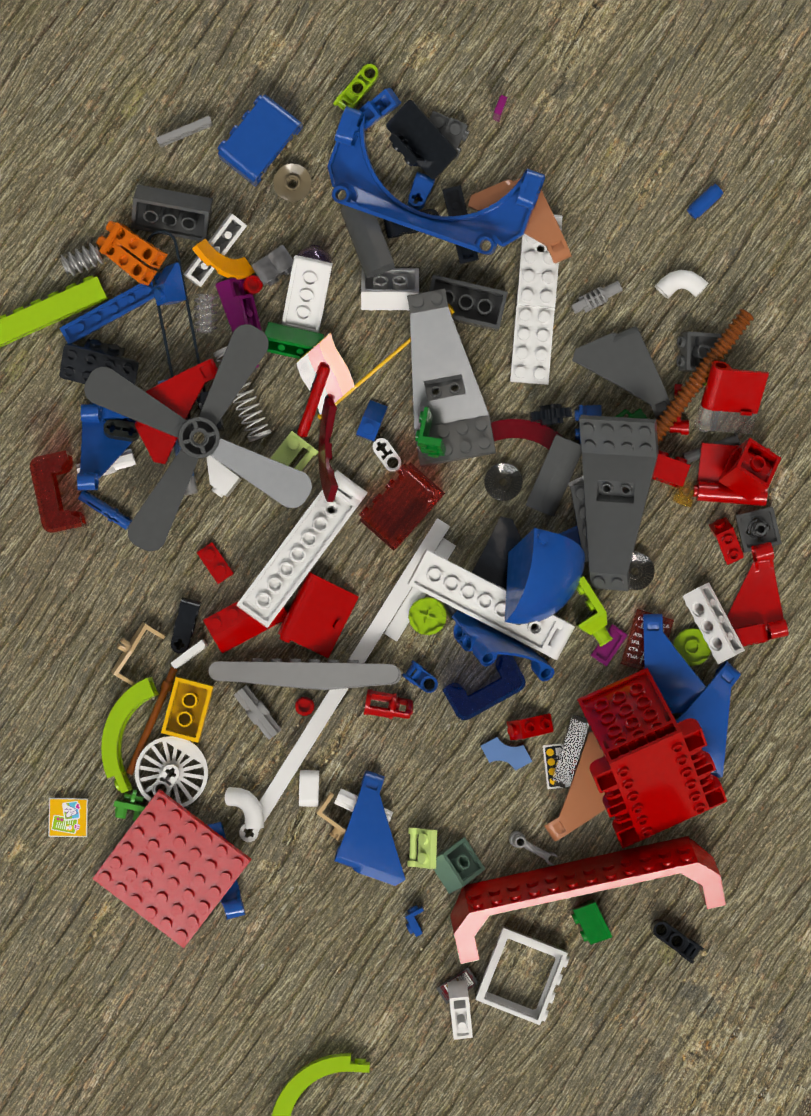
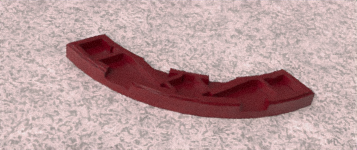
M325 398L318 445L319 474L322 490L327 502H334L338 489L334 470L329 463L332 460V443H330L337 410L332 398Z
M505 419L491 422L494 442L509 438H519L536 442L550 450L556 434L561 435L548 426H541V423L531 422L530 420Z

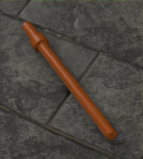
M174 667L170 668L166 679L163 680L160 686L162 689L126 770V773L133 775L137 759L145 748L168 692L172 690L174 685L172 683L178 671Z

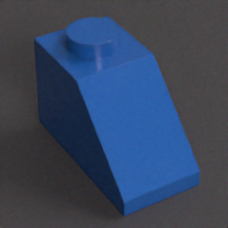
M179 262L166 266L153 288L157 306L177 304L186 300Z
M370 400L356 436L375 442L388 407Z

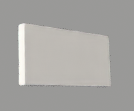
M298 255L294 256L281 325L319 333L333 263Z

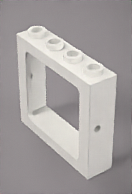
M502 926L475 995V1000L540 1025L541 1021L545 1022L549 1011L546 1010L548 1003L552 1004L555 998L554 988L556 985L559 986L562 980L561 970L563 967L566 968L569 962L568 952ZM507 939L514 940L555 957V962L536 1009L527 1008L487 991Z

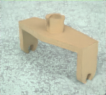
M142 622L130 641L125 640V638L120 640L124 645L118 643L117 649L123 652L111 671L113 675L132 686L136 683L119 672L133 653L146 629L162 639L166 637Z
M329 792L315 813L334 826L329 835L340 841L346 829L322 813L334 796L333 793Z

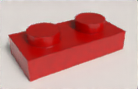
M213 542L197 552L217 584H220L234 574Z

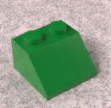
M593 898L572 908L574 913L571 916L576 925L580 923L583 929L580 931L584 942L589 941L590 945L612 937Z

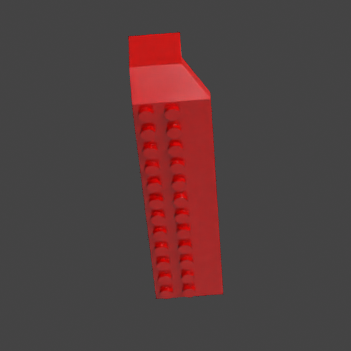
M689 836L465 885L462 887L450 914L460 963L480 960L475 935L490 915L680 873L699 884L700 893L706 908L712 909L726 905L721 875L714 858Z

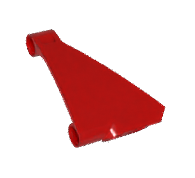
M213 359L206 360L147 390L146 393L186 420L204 384L215 378L218 368ZM136 421L135 427L153 462L166 464L177 441V437Z
M771 542L751 546L753 564L727 615L743 647L789 636L776 582L774 551Z

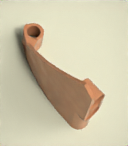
M520 179L515 181L505 180L471 195L468 207L480 211L491 206L507 195ZM541 190L524 234L545 245L552 257L553 263L556 264L572 256Z
M588 732L559 816L544 825L554 842L605 810L602 801L605 792L599 793L589 769L593 761L604 756L593 732Z

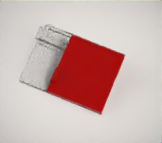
M713 361L695 421V426L698 427V430L702 432L718 431L752 434L769 373L732 369L725 362Z

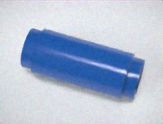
M711 185L689 206L687 212L696 220L722 197L723 191L718 185Z

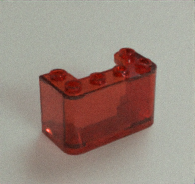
M66 450L37 456L30 462V471L41 523L45 531L54 534L87 528L85 516L81 512H70L69 509L64 510L57 475L69 473L74 466L72 453Z
M411 462L408 465L404 463L397 471L399 474L396 480L391 479L385 486L387 490L384 494L379 493L372 500L374 505L370 508L366 506L359 514L361 517L359 521L393 551L400 546L445 495V492Z

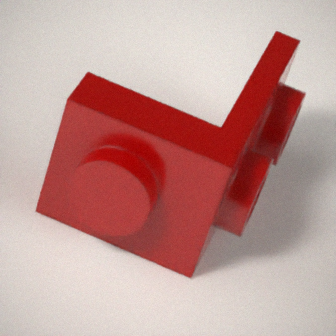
M726 517L709 524L710 531L717 539L727 565L744 558L734 528Z
M550 713L507 721V732L510 740L525 739L554 732Z

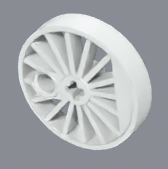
M174 736L162 737L148 744L140 753L135 766L137 787L149 802L152 797L148 792L152 790L155 795L157 793V785L164 784L167 788L166 794L169 797L173 788L177 803L183 807L188 806L201 795L208 779L207 762L201 750L191 741ZM163 742V747L167 761L156 748L155 744ZM167 743L174 747L172 760L170 758ZM152 748L163 764L146 755L147 751ZM177 749H178V750H180L182 753L180 754L179 758H178L177 761H176V755H177ZM185 754L190 756L188 759H186L184 762L180 764ZM142 759H147L160 767V769L141 766ZM193 759L201 763L183 768V766H185ZM204 767V776L184 773V771ZM174 768L176 776L169 777L167 769L171 770ZM140 770L159 772L156 775L140 778ZM184 777L203 779V783L199 787ZM157 778L155 783L144 789L143 781ZM182 782L198 791L197 794L192 797ZM177 784L189 799L188 801L181 803Z

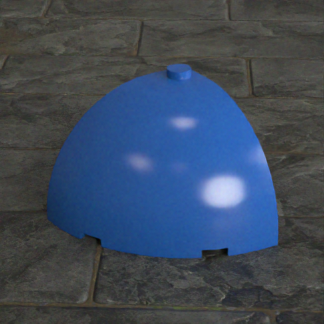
M534 528L508 552L505 622L513 624L539 622L556 614L565 606L575 593L585 566V553L576 542L560 534Z

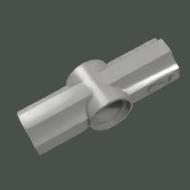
M247 685L234 694L235 698L246 710L247 716L255 725L257 724L266 738L270 740L282 730L270 715L268 708L261 700L257 699Z

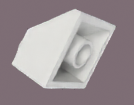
M208 456L210 485L213 486L211 490L221 498L223 495L228 497L242 479L212 456Z

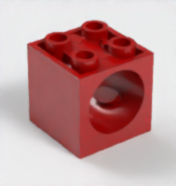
M748 438L731 452L718 482L750 502L768 489L781 461V457L752 438Z

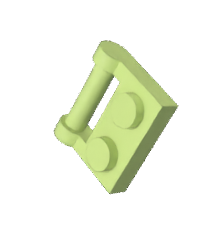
M291 431L270 459L290 466L300 451L305 448L308 451L294 468L302 471L311 458L316 456L319 451Z
M409 827L410 850L407 866L436 869L437 830ZM417 839H418V860H417Z

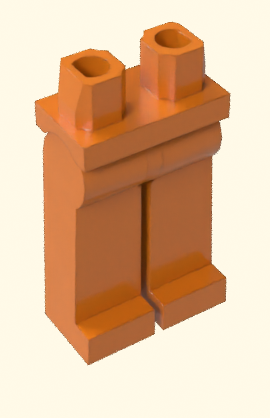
M109 221L106 226V230L110 232L107 238L101 236L96 242L100 248L99 252L110 258L137 282L149 286L157 273L154 268L159 269L168 254L138 236L126 225Z

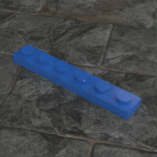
M158 273L154 276L155 282H157L161 273ZM152 281L149 286L140 283L60 327L67 343L73 344L153 300L155 297Z

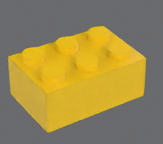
M177 676L174 681L161 733L199 743L215 686Z

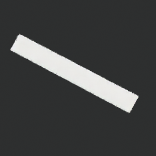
M443 538L434 553L448 560L456 545ZM413 587L384 634L398 641L409 623L408 615L412 604L418 599L424 598L426 593Z

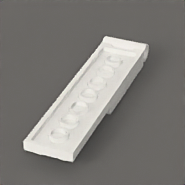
M553 214L560 230H562V215ZM526 234L522 236L510 382L549 385L559 262L553 263L546 246ZM542 246L544 251L538 252L537 247Z
M338 470L334 473L338 484L334 502H327L323 490H321L236 605L266 628L270 626L368 493ZM328 508H332L334 513H329Z
M427 549L408 581L410 586L555 660H558L575 628V625L556 615H552L539 622H529L528 624L505 622L506 589L473 574ZM536 623V628L532 629V624Z

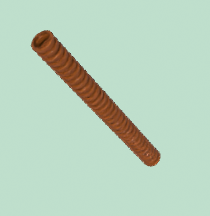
M744 309L739 310L740 313L735 315L736 319H732V324L729 323L728 325L729 328H726L725 333L721 334L722 337L717 339L718 342L713 344L714 348H710V353L707 352V357H704V361L699 363L700 366L695 368L696 371L692 372V377H688V382L685 381V386H682V390L677 392L678 395L673 397V401H670V406L667 405V409L663 410V415H660V419L656 420L658 442L663 440L662 437L667 435V431H670V426H674L673 422H677L676 418L681 416L680 413L685 411L684 408L688 407L689 402H692V397H696L695 393H699L698 389L702 388V384L707 382L706 379L708 378L712 362L724 359V355H727L729 353L728 350L732 349L731 346L735 345V341L740 339L739 335H743L742 331H745L747 329L746 326L750 325V321L754 320L749 312Z

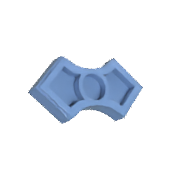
M498 737L480 745L489 763L504 761L509 763L516 771L532 762L524 745L508 746L502 743Z

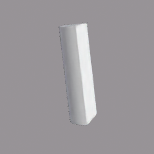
M229 213L208 242L216 251L225 256L247 225L235 215ZM197 256L183 275L192 283L201 287L215 268L211 265L207 266Z

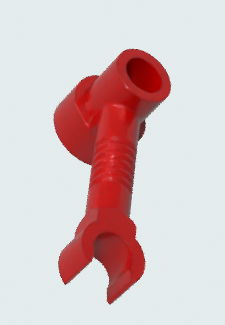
M675 384L674 396H677V392L682 390V384ZM681 414L680 417L676 418L677 422H673L674 426H670V433L689 435V420H681Z

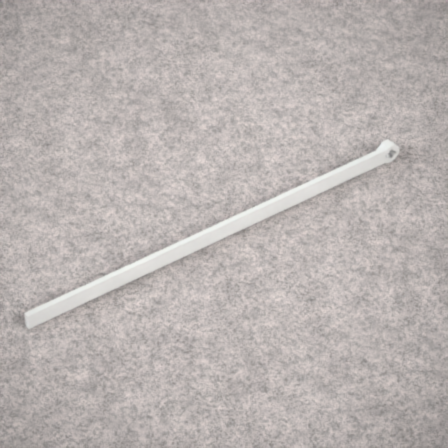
M438 518L436 519L349 660H359L358 663H365L411 590L412 586L408 584V581L426 549L434 553L450 528L448 524ZM348 688L328 691L259 801L263 810L264 822ZM244 824L239 831L241 839L245 842L255 841L260 829H253L254 836L247 838L244 832Z

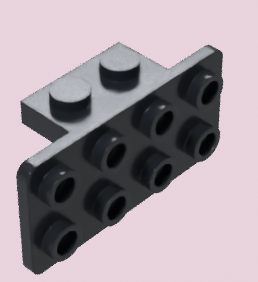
M408 100L386 124L387 129L392 133L389 137V140L393 143L392 147L397 152L403 154L404 161L408 165L421 167L431 179H436L458 155V151L413 100Z
M88 339L84 347L65 344L59 376L62 379L85 384L93 370L99 367H108L135 385L139 362L123 357L125 348L117 344H106L97 339Z

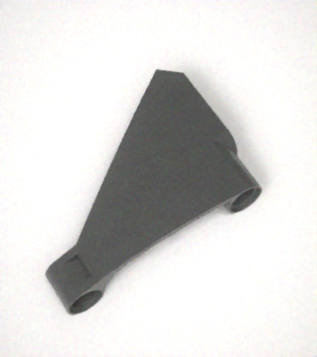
M637 326L618 334H608L575 349L573 362L649 404L656 420H659V416L663 415V410L667 409L666 406H670L671 403Z

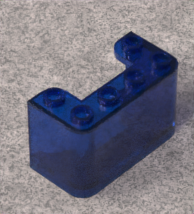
M501 655L498 657L495 666L501 678L470 695H467L463 687L458 683H451L442 688L459 719L469 720L524 689L526 681L513 656Z

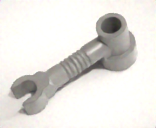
M514 831L509 836V842L512 846L525 848L537 854L549 865H554L548 860L551 855L558 858L554 852H547L528 842L519 831Z

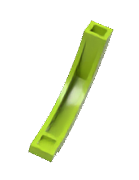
M152 677L145 678L136 683L119 698L112 708L103 730L101 753L104 771L107 779L115 777L114 784L117 790L121 791V794L133 790L122 760L123 734L134 712L146 701L159 695Z
M351 1053L333 1054L312 1061L296 1072L283 1087L274 1105L272 1116H291L294 1105L300 1095L318 1079L338 1072L369 1073L370 1062H366V1059L355 1058V1061H351Z

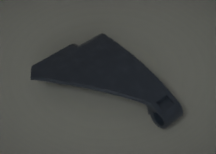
M500 516L472 570L473 574L504 589L507 587L508 552L522 540L513 519ZM443 603L450 620H454L452 616L459 610Z

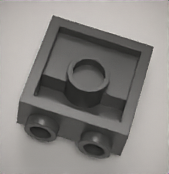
M433 111L429 119L458 151L457 159L462 149L459 148L461 141H466L470 132L467 130L468 125Z
M682 332L677 338L680 355L677 356L676 364L680 367V371L695 372V368L700 366L699 363L704 361V357H707V352L710 353V348H714L713 344L717 343V339L722 337L721 334Z

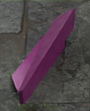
M231 278L216 283V289L232 333L237 327L244 324L252 325L261 330L253 294L246 295L243 289L244 279Z

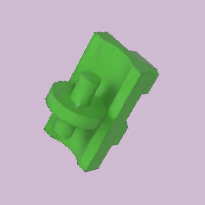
M134 789L132 794L125 793L124 799L131 800L130 802L115 800V817L126 819L127 810L129 809L135 811L133 821H136L146 805L135 803L136 801L143 803L144 797L137 796L138 790Z

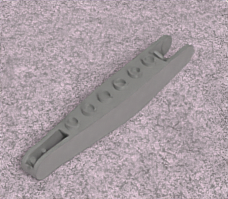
M252 658V662L217 661L212 663L208 670L210 677L216 681L314 690L393 685L398 683L402 676L400 669L392 664L358 663L359 660H347V663H339V660H328V663H320L319 659H309V663L301 662V659H290V662H282V659H271V662H263L262 658Z

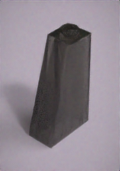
M570 713L551 780L555 781L554 785L565 788L566 785H571L589 729V724L585 717Z

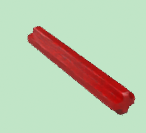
M321 365L297 431V434L301 437H307L330 373V368Z

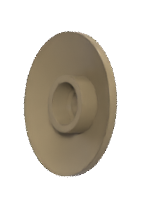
M286 164L276 172L273 185L275 192L280 198L288 202H297L308 195L312 181L309 172L299 164ZM290 181H295L296 186L290 187Z

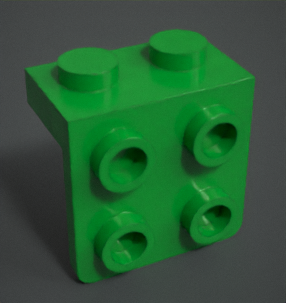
M425 407L424 412H420L419 423H421V427L416 432L415 441H418V446L422 453H427L428 456L438 458L439 455L445 456L446 448L442 439L429 437L432 413L429 407Z

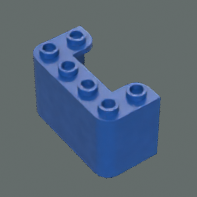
M266 94L264 96L259 95L253 103L255 105L251 111L247 110L241 118L243 120L239 126L235 125L229 133L231 135L227 141L223 140L217 148L220 160L254 187L261 181L260 178L263 175L261 172L264 174L267 172V168L287 143L293 139L292 134L298 135L303 129L302 122Z

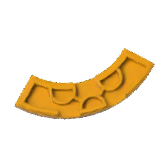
M203 239L192 248L195 254L207 266L211 265L217 270L218 274L224 277L244 279L255 273L245 256L240 259L225 257L216 251L206 239Z

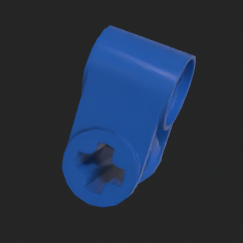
M417 172L408 198L409 207L419 211L425 206L435 179ZM416 197H419L420 201H418V203L415 204L414 199H416Z
M412 660V665L402 676L427 693L434 692L438 687L437 679ZM426 679L434 680L435 686L433 689L428 690L425 688L424 682Z

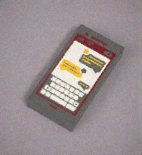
M466 967L436 987L446 1004L449 1003L447 982L466 980L468 990L479 984L469 967Z

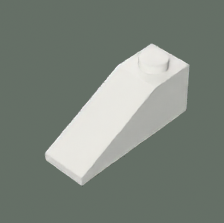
M467 981L447 982L454 1040L473 1038Z

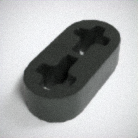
M110 419L104 424V434L108 438L133 442L140 436L133 422ZM111 425H114L115 429H117L113 433L108 429L111 428ZM130 428H133L134 432H136L132 436L127 432L130 431Z

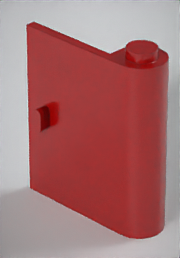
M701 443L697 485L693 486V497H696V501L766 506L768 490L766 489L749 502L718 482L731 452L740 445Z
M309 572L277 633L280 635L279 639L287 643L293 641L329 658L359 596Z

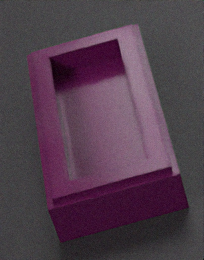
M503 95L499 97L493 113V120L500 122L508 97Z
M613 624L607 630L613 639L601 647L598 643L590 655L605 666L609 664L628 636V634Z

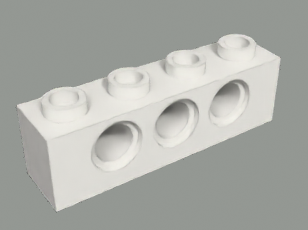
M706 583L683 595L686 606L693 615L695 623L698 625L704 640L707 642L718 664L745 651L710 583Z

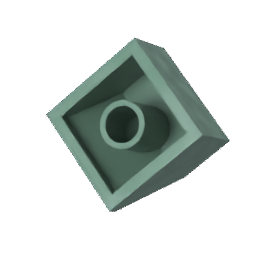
M464 837L436 855V869L433 870L450 894L464 887L483 872L485 868Z

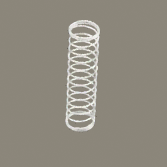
M227 347L213 353L214 357H217L216 362L222 361L218 359L224 356ZM251 382L244 384L243 387L251 384ZM254 389L237 394L238 397L233 400V403H241L236 407V410H244L238 416H249L241 422V424L251 423L250 425L245 427L244 431L254 430L247 435L249 442L258 440L271 434V430H266L253 436H250L256 431L268 426V424L247 429L253 424L265 419V417L249 422H244L247 419L253 417L254 415L262 412L263 410H259L257 412H253L246 415H241L244 412L260 404L257 403L248 407L239 408L243 404L255 399L257 396L235 402L240 397L254 391Z

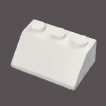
M395 268L369 279H366L362 269L361 310L409 311L407 296L419 294V268Z

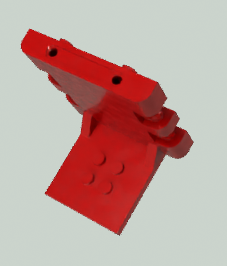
M648 668L577 699L604 754L603 757L593 761L589 769L599 793L605 792L602 801L609 817L615 816L612 826L622 849L727 802L719 779L710 774L716 770L710 754L702 750V747L707 746V742L701 726L693 718L685 719L679 723L676 722Z

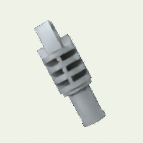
M617 280L604 288L598 287L578 298L579 302L571 307L575 314L582 310L586 313L606 303L608 298L623 292V289Z

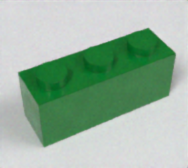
M268 322L265 335L268 338L267 352L297 359L304 356L324 338V334L272 322Z

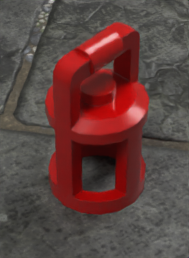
M368 689L364 715L386 717L391 720L394 717L409 719L413 713L414 705L411 699L400 698L396 693L390 694ZM371 700L388 702L389 706L388 708L370 706ZM400 704L406 705L405 712L399 711Z

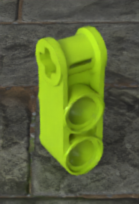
M373 64L363 66L346 89L336 98L333 105H338L344 110L347 106L346 104H348V107L356 109L359 102L378 80L379 73L377 67ZM372 69L375 71V76L367 78L365 72ZM360 84L363 86V90L361 93L353 92V87Z

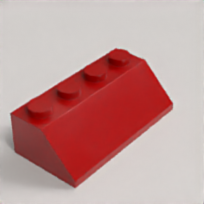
M239 601L203 621L223 654L284 621L287 615L285 607L281 609L268 628L236 606Z

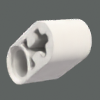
M384 438L375 440L373 451L381 463L390 472L398 471L401 467V459L393 447ZM378 443H381L382 445L384 443L386 444L385 450L387 453H389V451H392V454L387 455L384 460L382 459V457L385 456V454L381 450H376L378 448ZM396 458L398 466L390 468L387 465L388 459Z
M300 770L299 806L318 807L319 770Z

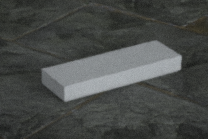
M207 116L156 137L159 146L164 147L207 129L213 124L210 116Z

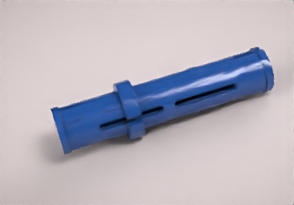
M83 490L78 497V500L108 518V521H113L125 530L128 529L132 519L123 515L116 507L109 506L86 490Z

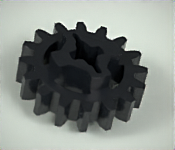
M561 404L539 406V411L530 412L531 422H541V426L564 423L563 418L572 417L571 407L562 408Z

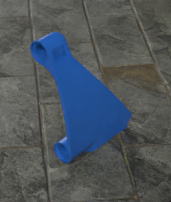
M81 404L82 443L80 473L77 474L78 490H98L101 476L132 443L108 438L104 434L105 422L115 419L135 423V420L96 404ZM111 425V428H108L111 433H113L114 430H117L115 429L114 425ZM130 428V431H127L130 436H132L133 433H136L134 432L133 428Z
M643 614L645 668H648L671 713H684L706 686L663 632V615Z
M727 661L718 667L709 685L676 720L677 723L689 718L698 721L707 742V746L702 747V750L710 754L716 770L710 774L717 778L723 777L731 687L741 675Z
M366 770L355 807L341 845L337 849L334 861L352 867L354 871L396 886L406 879L380 796L385 776Z

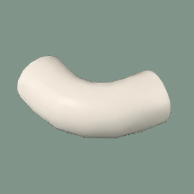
M677 270L661 278L655 285V288L668 299L678 289H686L697 297L709 283L692 271Z
M227 788L225 803L228 806L239 807L243 811L245 828H264L263 810L257 797L250 791L242 788Z

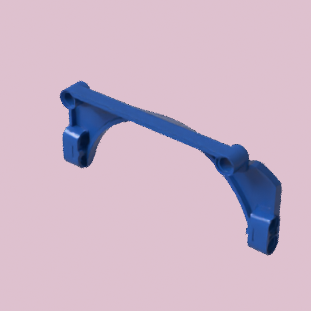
M346 106L335 135L336 143L327 166L332 187H334L332 191L334 201L484 255L494 253L498 244L505 247L524 235L543 186L545 174L526 169L522 178L507 195L478 212L461 216H436L420 212L398 200L380 181L372 167L366 147V113ZM345 190V199L339 200L338 193ZM484 241H490L491 248L488 251H483L482 249Z

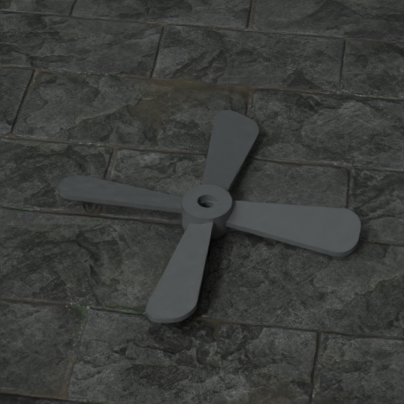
M244 324L234 330L200 415L189 420H185L108 367L96 368L89 375L84 386V392L90 402L177 437L179 447L181 448L129 524L128 537L137 547L145 551H156L164 545L199 458L212 456L287 508L301 506L309 496L312 482L306 473L221 439L216 427L268 350V338L258 328ZM197 432L204 435V440L200 444L193 440V436Z

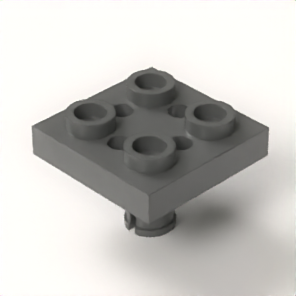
M773 507L735 515L744 553L752 551L751 546L767 542H771L772 546L782 544Z

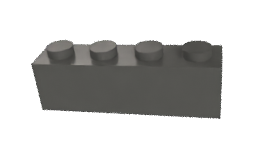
M137 185L133 197L131 229L147 232L165 230L174 237L195 241L207 240L213 198Z

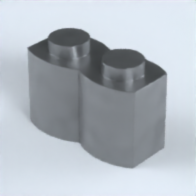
M281 245L258 260L251 267L264 286L269 285L271 287L279 281L278 277L285 274L287 276L291 274L294 260L284 245Z

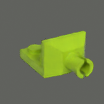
M582 576L576 590L580 595L584 594L587 599L585 601L586 606L590 611H595V613L576 626L585 633L593 635L601 647L613 639L605 627L607 625V612L585 577Z

